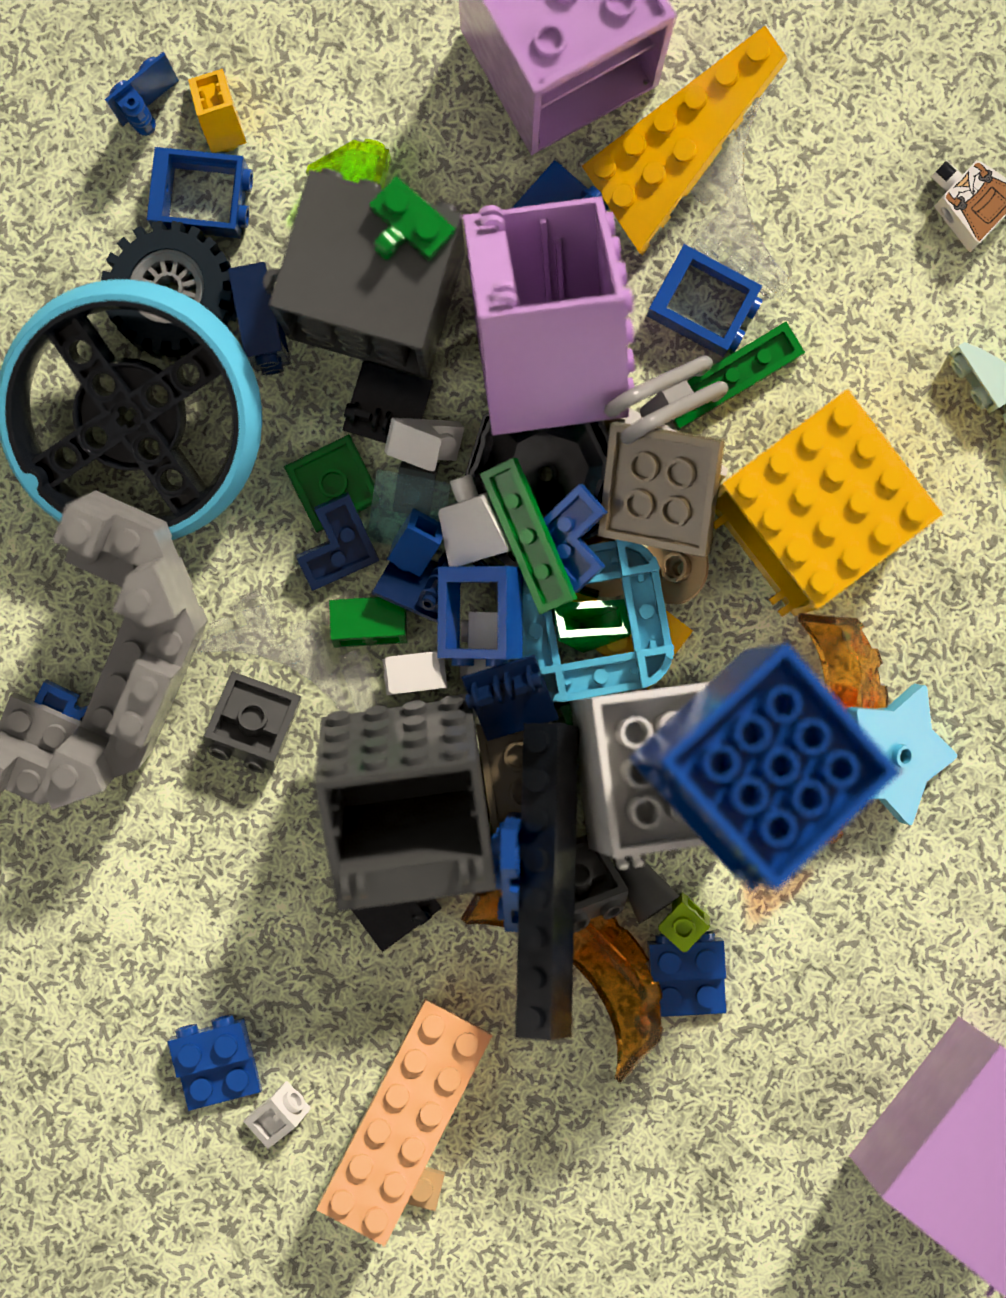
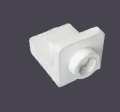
M286 1081L270 1098L252 1111L243 1122L269 1149L296 1128L311 1108L305 1102L303 1096Z

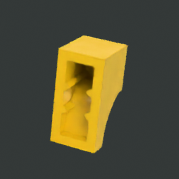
M223 68L188 79L196 114L211 153L229 152L236 149L239 145L247 143Z

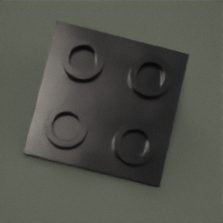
M363 360L351 402L347 403L344 417L346 419L342 431L386 443L392 418H423L434 381Z
M433 898L353 909L352 911L383 952L417 926H421L430 920L432 915L442 909V907Z

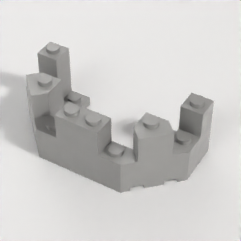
M96 490L66 505L52 542L69 549L64 562L122 587L112 611L125 617L82 721L62 714L43 704L35 703L34 700L14 692L10 695L0 720V794L7 790L40 805L49 802L51 809L54 810L103 792L115 777L139 769L152 753L208 621L202 606H199L194 594L193 584L183 560L178 556L171 539L173 536L166 521Z

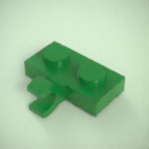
M397 175L369 204L370 210L390 227L374 242L376 246L375 251L386 261L406 241L429 262L456 233V228Z

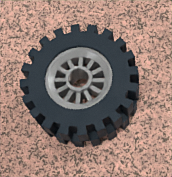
M162 221L151 222L153 232L147 233L142 226L132 230L137 239L129 243L123 237L117 242V245L122 249L121 254L117 256L110 252L106 262L112 267L111 272L102 271L101 281L113 279L138 280L161 286L176 283L178 284L177 292L203 305L226 327L230 320L236 322L237 314L228 269L231 268L230 263L217 243L210 236L206 238L200 229L191 226L190 231H188L182 222L172 221L171 229H167ZM168 265H172L171 272H169ZM161 268L162 273L158 274L155 270ZM150 275L155 278L153 281L148 280ZM196 289V293L189 292ZM130 309L106 311L109 319L117 326L116 329L137 349L142 352L146 351L151 357L161 360L162 356H166L170 361H178L181 359V356L200 346L183 329L156 315Z

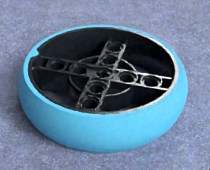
M123 279L97 281L76 287L49 301L38 310L21 328L5 355L0 369V442L5 457L23 489L33 501L58 522L62 518L66 505L82 497L72 490L64 480L97 459L107 466L120 470H143L171 510L150 515L166 521L173 536L171 539H178L210 523L234 501L247 482L257 459L262 432V404L258 383L249 359L231 331L212 312L190 297L173 289L151 282ZM116 309L146 312L168 320L192 336L200 346L164 370L144 360L116 358L87 316ZM79 341H84L90 346L92 350L90 360H85L78 354L77 345ZM52 343L81 384L73 403L72 414L75 431L42 452L33 428L30 396L37 365L48 345ZM185 364L194 365L198 369L199 380L197 383H192L184 377L183 367ZM102 373L108 374L113 378L115 383L113 392H108L102 388L100 384ZM221 375L226 385L231 405V441L221 469L213 481L206 486L178 447L186 427L184 399ZM154 385L163 386L167 390V403H160L154 398L152 392ZM130 408H133L137 415L128 421L124 414ZM94 426L100 427L105 431L107 435L106 444H101L94 439L92 435ZM146 438H152L158 442L160 446L159 455H153L146 450ZM64 447H68L75 452L77 457L76 464H71L64 459ZM167 470H175L181 475V486L172 485L168 481Z

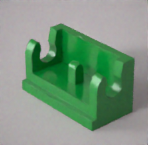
M379 597L329 600L330 634L334 648L408 643L406 609Z

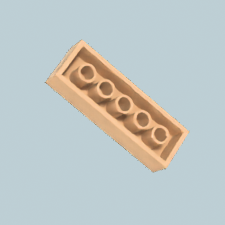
M424 999L318 1202L317 1211L383 1246L386 1245L492 1038L490 1032L432 1001Z

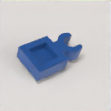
M48 679L43 682L34 701L79 721H82V717L88 707L76 705L80 698L79 694Z

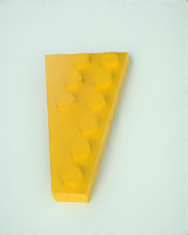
M766 26L755 32L582 165V168L594 186L601 192L602 198L642 256L649 248V242L659 228H663L669 221L671 212L682 197L689 194L721 151L722 143L731 131L736 130L744 120L742 116L754 100L761 97L788 59Z

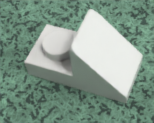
M392 418L384 452L388 456L425 470L435 471L438 460H457L465 427L459 421Z
M437 651L390 656L382 659L386 696L447 688L444 658H437Z

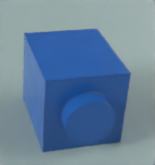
M413 508L393 539L387 560L394 563L399 569L409 571L420 577L441 545L443 535L440 522Z

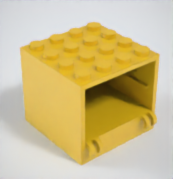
M846 389L719 486L716 515L719 518L714 521V529L716 530L724 524L776 592L775 595L768 599L771 604L774 605L780 600L783 601L785 606L777 611L780 616L783 617L789 612L793 616H798L821 608L941 517L943 513L851 392Z

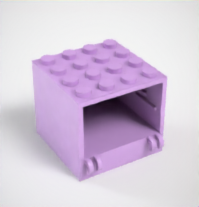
M594 197L504 210L495 205H488L480 209V213L463 215L476 330L492 435L629 417V408L614 418L608 417L604 411L605 406L609 402L634 387L633 378H628V374L635 372L633 351L632 349H627L629 343H634L632 320L627 319L628 313L633 312L631 288L623 287L627 286L626 267L624 261L617 262L621 260L619 237H611L615 235L614 217L612 211H605L603 198Z

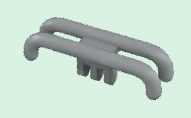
M704 355L627 390L605 406L604 411L608 417L614 418L634 404L657 393L655 397L640 408L642 418L622 431L621 441L625 444H632L653 429L710 401L717 402L723 398L729 389L726 382L718 381L693 392L686 379L692 376L701 377L707 373L713 366L712 358Z

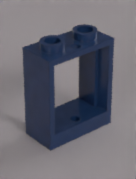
M265 261L229 268L228 272L243 350L255 371H261L262 375H275L284 371L283 366L291 365L286 334L269 306L274 287L270 295L264 287V276L270 270Z

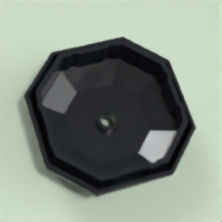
M488 412L483 415L465 475H472L479 495L487 492L480 476L481 473L512 458H518L543 518L579 484H583L601 504L609 432L603 421L492 435ZM545 467H549L553 473L549 481H545L542 478V470ZM599 521L581 538L583 541L598 535Z

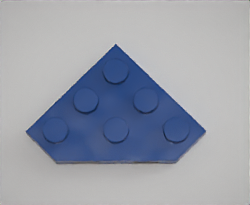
M509 812L505 821L500 822L499 828L497 827L493 837V857L500 858L499 866H496V890H502V897H499L498 920H504L505 932H518L521 812Z

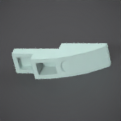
M964 342L950 352L953 358L951 366L954 372L962 379L966 377L973 388L971 390V397L980 409L986 408L990 414L1002 406L1005 411L1003 419L1006 423V363L987 351Z

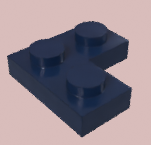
M348 492L314 507L329 541L296 555L297 561L312 591L380 561Z

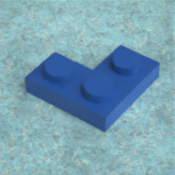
M579 484L543 518L575 593L579 592L606 567L581 539L608 513L583 484Z

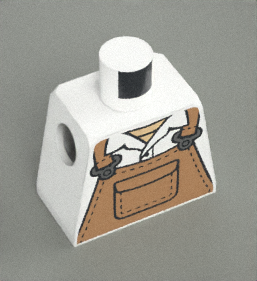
M946 160L931 176L946 191L934 207L965 248L971 252L1006 216V177L977 160L964 174H961Z

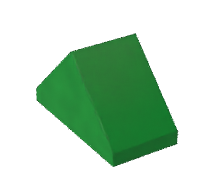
M624 599L569 602L552 610L558 641L582 653L629 637L631 634Z

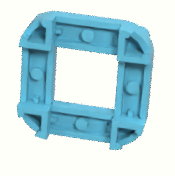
M621 540L587 545L606 566L588 584L621 579L634 652L561 664L552 611L539 614L523 577L522 658L535 655L552 701L566 702L641 689L655 684L667 673L674 657V645L671 642L659 575L660 567L656 557L643 545Z

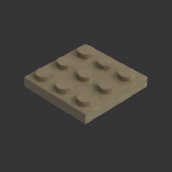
M611 423L601 503L608 513L599 521L598 536L702 557L710 555L725 440L655 428L632 444H625L621 441V433L632 424Z

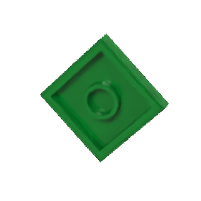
M350 434L283 466L316 533L324 530L314 507L348 492L359 513L383 501Z

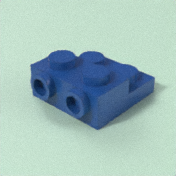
M706 931L687 952H682L663 934L655 935L656 941H647L652 1017L726 1013L724 940L721 937H715V932Z
M233 1014L221 1016L211 1020L212 1026L198 1029L197 1024L186 1025L176 1029V1035L167 1041L176 1078L180 1077L188 1111L262 1091L244 1018L234 1020Z

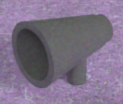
M627 856L625 861L629 864L628 869L619 870L616 858L612 859L616 865L615 868L629 890L627 898L638 924L648 920L680 897L645 861L643 867L635 868L631 856Z

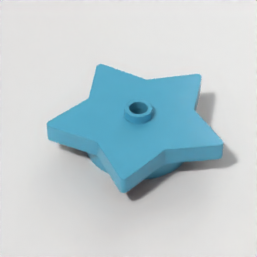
M915 683L887 707L877 709L848 707L847 709L850 715L901 771L873 799H879L900 823L912 825L926 783L957 758V753L932 730L927 686Z

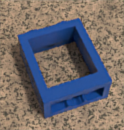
M155 147L147 221L151 227V222L162 221L167 229H171L172 221L182 222L188 231H190L191 226L200 229L204 235L241 239L242 228H247L249 224V206L244 205L245 193L252 191L253 170L248 169L244 157L239 155ZM175 169L233 174L234 184L229 223L170 217Z
M684 244L646 316L724 357L728 349L735 352L746 332L740 329L746 317L753 319L763 301V299L757 297L762 285ZM690 265L746 294L724 338L667 308Z
M438 567L437 658H452V666H474V659H486V666L489 667L508 663L509 659H521L523 648V574L520 567ZM460 583H498L497 649H460Z

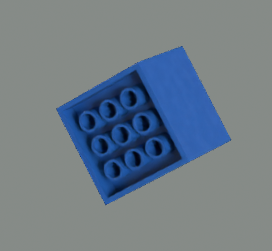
M788 643L744 650L629 757V760L735 878L745 881L744 885L750 892L758 889L756 884L777 891L901 772Z

